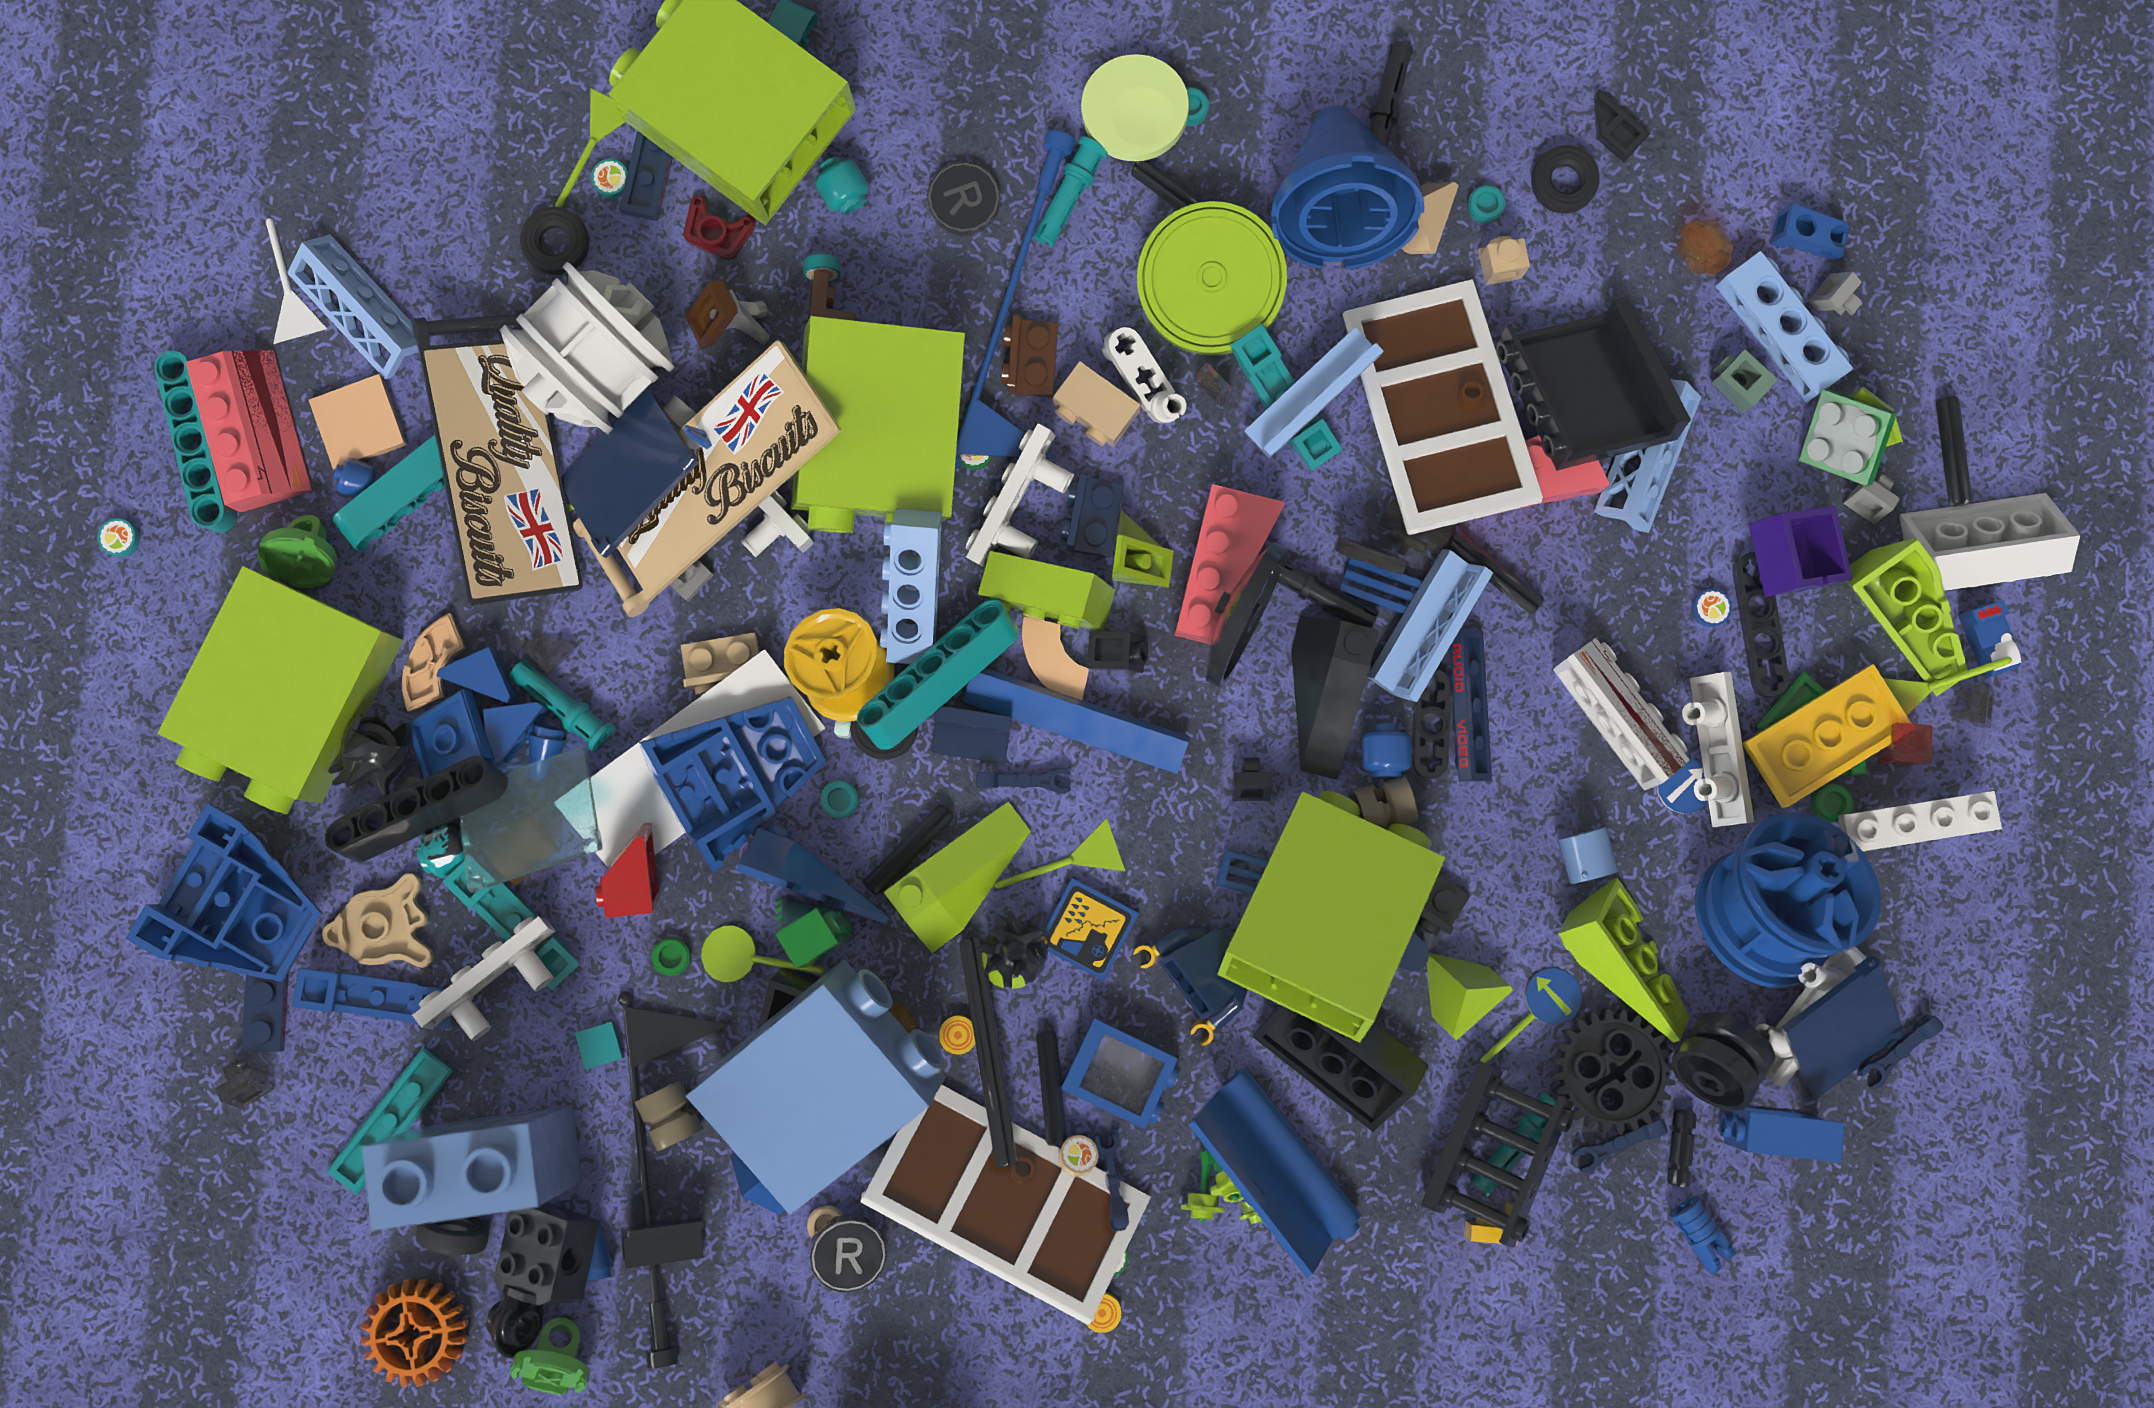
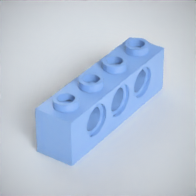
M1762 251L1747 260L1715 286L1806 403L1818 396L1822 389H1827L1854 369L1849 363V357L1845 350L1832 342L1826 334V328L1822 321L1810 314L1803 305L1800 293L1795 288L1788 286L1780 276L1777 264L1771 258L1765 257ZM1757 289L1763 290L1768 294L1769 303L1759 299ZM1780 318L1790 322L1792 332H1787L1781 327ZM1803 348H1809L1813 351L1815 362L1809 361L1804 356Z
M896 508L892 522L885 523L884 545L890 546V557H884L882 576L883 580H889V591H883L881 613L888 614V625H882L880 647L887 648L886 662L912 664L936 643L942 512ZM904 550H914L920 556H908L904 553ZM910 584L915 586L918 590L909 591L905 589L902 585ZM901 619H911L916 624H906Z

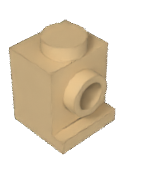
M1502 236L1491 240L1490 244L1485 248L1478 249L1485 285L1522 279L1530 268L1524 238L1513 240L1511 236Z

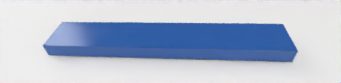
M984 668L968 683L963 703L1002 716H1009L1014 720L1178 774L1190 736Z

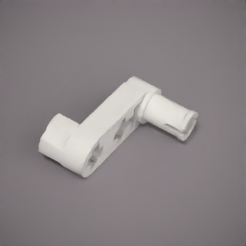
M1122 327L1108 333L1104 337L1102 352L1105 358L1113 362L1143 411L1147 412L1153 421L1157 423H1170L1179 418V415L1185 413V399L1175 394L1171 384L1135 330ZM1125 339L1128 345L1124 348L1125 351L1118 353L1115 346L1119 344V340ZM1139 367L1143 371L1148 369L1151 371L1152 375L1148 378V381L1153 389L1158 388L1160 385L1163 391L1153 394L1148 400L1144 394L1151 392L1149 387L1145 383L1138 384L1135 380L1139 376L1137 370ZM1169 401L1171 402L1173 407V411L1171 413L1168 411L1167 404Z

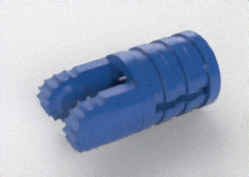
M1698 1196L1688 1198L1669 1213L1671 1219L1675 1221L1676 1226L1682 1231V1235L1688 1240V1244L1710 1274H1716L1722 1265L1709 1243H1711L1718 1255L1725 1260L1731 1259L1736 1254L1719 1226L1715 1224L1713 1217L1709 1215L1706 1207L1702 1205V1201Z

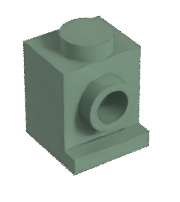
M1743 350L1735 358L1728 354L1714 368L1713 371L1718 376L1711 383L1738 407L1737 410L1744 414L1766 394L1778 379L1748 351ZM1733 376L1740 377L1743 381V386H1741L1733 378Z

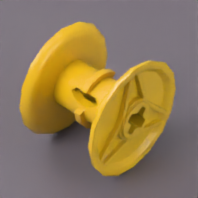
M844 609L820 610L804 618L791 632L784 648V668L791 683L807 695L811 706L821 715L839 722L857 721V714L863 705L894 679V663L886 662L887 649L880 647V643L876 640L870 625L857 613Z

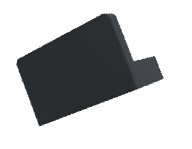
M698 1217L621 1227L623 1267L626 1269L704 1258L702 1229H706V1221Z

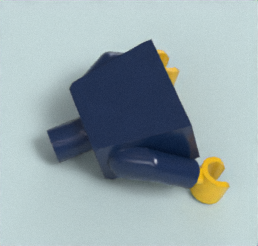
M1205 926L1178 927L1156 939L1153 946H1139L1135 949L1133 955L1143 949L1150 952V962L1140 966L1141 968L1151 967L1156 963L1157 956L1161 955L1163 957L1158 962L1201 1019L1193 1023L1190 1035H1193L1198 1028L1207 1029L1209 1035L1200 1042V1045L1206 1046L1213 1040V1030L1216 1028L1221 1029L1242 1010L1248 989L1217 975L1233 936L1229 937L1222 928L1211 932Z

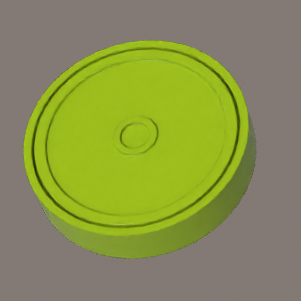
M1209 201L1195 203L1183 207L1166 217L1147 239L1137 268L1139 298L1151 325L1165 340L1174 346L1199 355L1217 356L1233 353L1230 345L1258 325L1263 324L1267 331L1281 310L1287 287L1286 260L1278 239H1275L1273 231L1251 211L1226 202Z

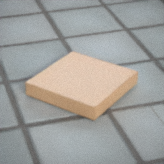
M380 374L308 400L334 470L337 464L343 466L348 458H354L363 462L407 445L386 384Z

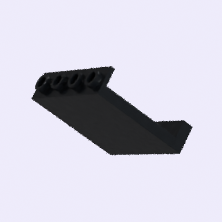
M1627 297L1614 299L1605 314L1526 333L1516 334L1512 324L1506 325L1496 345L1498 359L1505 365L1511 377L1513 390L1517 395H1520L1527 410V418L1530 424L1535 426L1542 440L1543 451L1547 457L1551 458L1557 471L1678 440L1691 420Z

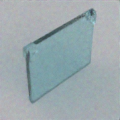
M583 746L505 772L508 778V786L504 794L497 800L460 817L466 869H464L465 879L470 893L603 849L601 831L598 828L587 752Z

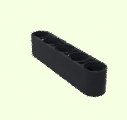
M479 756L468 757L335 820L325 833L326 846L354 862L367 861L497 800L506 791L508 778L506 773Z

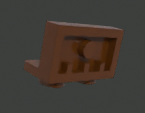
M1013 314L1012 325H1005L1004 347H1010L1011 349L1010 361L1002 362L1001 384H1008L1009 395L1053 398L1058 322L1021 320V314Z

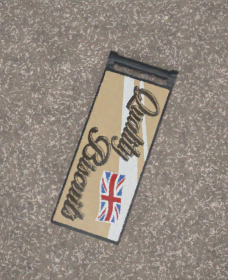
M528 309L516 310L515 314L433 321H427L425 317L413 318L412 320L413 334L418 347L469 605L580 591L583 587L549 415L543 413L521 391L524 386L515 377L504 341L491 340L430 346L429 336L499 331L505 324L511 329L523 330V327L516 318L521 313L524 314Z

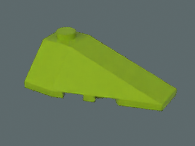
M1916 537L1872 549L1849 565L1853 579L1846 582L1925 683H1932L1968 670L1959 636L1954 629L1950 614V604L1943 590L1940 569ZM1957 682L1935 689L1932 692L1937 697Z
M1008 801L915 868L884 893L909 927L931 953H934L963 931L1031 831Z
M1615 878L1570 911L1558 935L1564 947L1572 953L1583 968L1672 1042L1680 1041L1690 1017L1671 976L1668 974L1660 975L1657 970L1658 962L1655 954L1659 951L1654 940L1645 943L1636 925L1637 922L1643 920L1638 906L1619 879Z

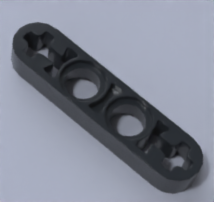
M1750 552L1735 561L1732 574L1751 685L1759 696L1772 698L1781 695L1787 690L1789 673L1776 596L1765 597L1763 589H1756L1748 593L1745 590V587H1750L1753 583L1751 575L1748 573L1744 574L1743 567L1749 565V560H1751L1753 566H1758L1755 552ZM1760 573L1754 575L1755 586L1762 584ZM1752 597H1759L1765 602L1766 612L1762 617H1755L1749 612L1748 602ZM1759 633L1768 635L1772 640L1773 646L1768 654L1758 652L1754 646V639ZM1775 657L1776 663L1769 665V671L1771 676L1778 677L1779 682L1773 685V691H1771L1770 686L1763 685L1761 681L1768 674L1767 666L1765 664L1759 667L1757 661H1766Z

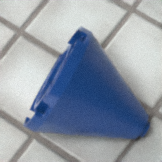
M1334 105L1324 108L1317 114L1274 197L1271 208V221L1275 239H1278L1282 250L1292 259L1307 266L1323 269V262L1344 261V270L1374 264L1402 249L1417 233L1419 229L1418 219L1421 213H1424L1425 206L1422 188L1416 175L1349 109L1344 106Z

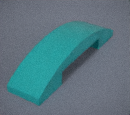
M1263 324L1258 325L1230 345L1244 375L1266 410L1296 383L1280 359L1282 354ZM1317 415L1288 441L1310 471H1313L1343 450L1323 418L1319 419Z
M472 854L442 881L469 909L473 908L505 941H508L515 935L513 930L522 921L529 917H533V919L538 917L518 894ZM555 933L538 945L534 951L554 977L546 985L551 991L580 964L576 956Z

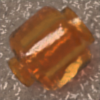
M1699 219L1688 223L1681 230L1682 236L1677 243V252L1694 274L1712 276L1722 271L1731 262V254L1734 249L1733 241L1717 221L1710 219L1701 222Z

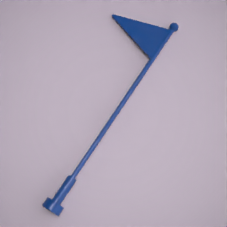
M1048 131L1043 144V148L1049 153L1036 189L1039 195L957 440L955 469L960 467L962 463L960 455L1019 458L1023 452L1019 449L1025 433L981 402L979 397L1045 197L1051 194L1062 158L1070 157L1075 145V139L1061 131ZM1047 450L1045 459H1055L1056 456Z

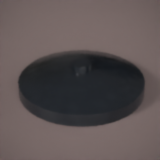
M1273 542L1246 570L1232 593L1224 592L1215 609V613L1219 614L1220 617L1208 655L1207 682L1222 688L1232 674L1272 597L1289 554L1288 548Z

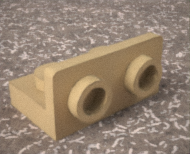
M757 633L681 645L686 679L683 680L684 688L695 690V695H703L759 654Z

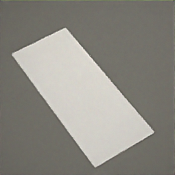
M763 650L641 741L786 697H792L813 737L824 730L825 727L767 651ZM639 742L556 803L558 809L607 867L643 823L652 824L655 854L684 834L682 827L647 767Z

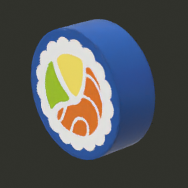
M1708 589L1699 593L1694 598L1691 611L1694 619L1700 625L1716 627L1729 619L1732 613V603L1728 595L1723 591Z

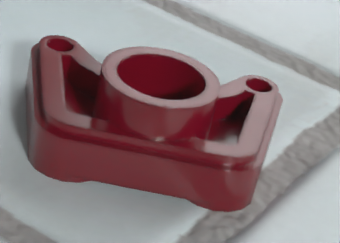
M694 196L690 202L683 235L688 244L720 258L731 260L738 255L754 232L756 223L750 216H745L736 222L724 221L708 212L706 201L702 196Z

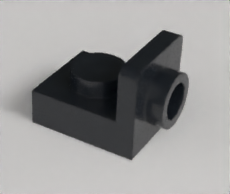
M1089 631L1088 669L1143 673L1144 664L1147 662L1149 655L1145 636L1131 631Z
M1438 875L1417 925L1434 936H1438L1440 931L1444 934H1451L1454 929L1452 927L1453 923L1471 895Z

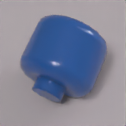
M354 458L346 459L343 466L336 465L332 478L337 480L336 490L339 493L355 498L372 484L375 469L372 465Z

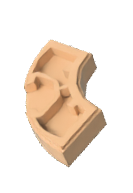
M451 613L433 622L420 634L414 642L415 646L410 653L406 666L404 665L402 693L408 712L415 711L445 698L443 679L436 676L440 668L449 665L454 656L466 649Z
M1024 616L1022 624L1023 648L1026 659L1035 676L1046 689L1083 700L1089 669L1075 663L1065 653L1060 640V624Z

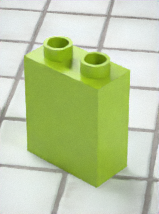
M665 0L656 17V26L660 30L643 51L632 47L626 50L614 64L609 77V83L613 86L609 96L626 123L766 226L855 113L856 107L848 81L737 0Z
M810 316L804 329L802 371L841 427V432L794 473L791 509L809 511L808 529L834 533H854L855 515L884 517L885 523L892 522L896 508L942 512V522L951 518L965 333Z
M242 566L157 734L183 746L175 763L192 773L220 782L228 767L251 778L244 796L266 808L288 814L295 800L322 803L337 772L330 774L328 770L340 758L341 738L344 730L357 715L361 714L363 715L361 719L365 718L403 640L271 577Z
M1302 791L1229 944L1217 975L1360 1043L1377 1016L1446 857L1431 851V840L1424 833L1411 826L1391 824L1388 830H1385L1359 818L1361 814L1360 807L1342 794L1322 791L1316 798Z

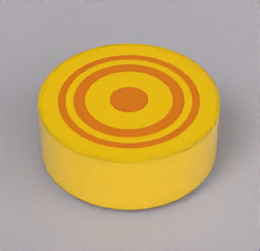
M955 1015L948 1018L942 1024L939 1030V1040L946 1051L952 1054H964L973 1048L975 1038L971 1019L966 1016Z
M1105 1292L1095 1312L1094 1320L1087 1326L1098 1333H1106L1113 1330L1121 1319V1306L1118 1299L1111 1293Z

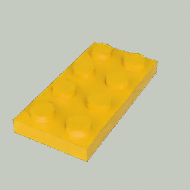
M1872 664L1742 742V745L1780 806L1787 808L1915 728L1875 665Z

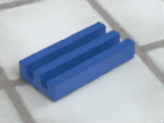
M1351 556L1339 590L1355 599L1403 615L1421 586L1422 581ZM1356 567L1411 587L1410 591L1408 592L1353 572L1354 568ZM1352 580L1406 600V603L1403 606L1348 586L1349 582Z
M1225 849L1216 886L1253 895L1256 890L1255 887L1226 880L1227 873L1260 881L1263 874L1230 866L1231 858L1263 867L1267 866L1269 860Z

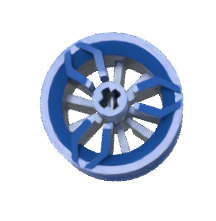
M1798 812L1779 813L1760 822L1751 830L1744 843L1737 850L1718 858L1704 871L1695 891L1697 922L1705 941L1714 954L1729 969L1742 978L1771 988H1788L1800 985L1802 983L1799 980V975L1802 974L1801 967L1803 965L1814 963L1822 967L1830 956L1850 950L1863 942L1876 927L1881 911L1879 883L1872 865L1860 847L1833 824L1816 816Z

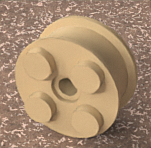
M776 1361L750 1380L753 1386L750 1390H747L743 1384L723 1398L717 1405L719 1408H791L808 1395L806 1392L799 1394L786 1373L789 1365L786 1364L780 1368Z

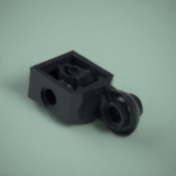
M545 1202L539 1207L509 1211L494 1281L503 1293L501 1301L492 1306L486 1318V1329L491 1335L492 1343L503 1357L513 1358L518 1352L528 1350L533 1345L543 1324V1305L572 1303L583 1299L600 1220L549 1202Z

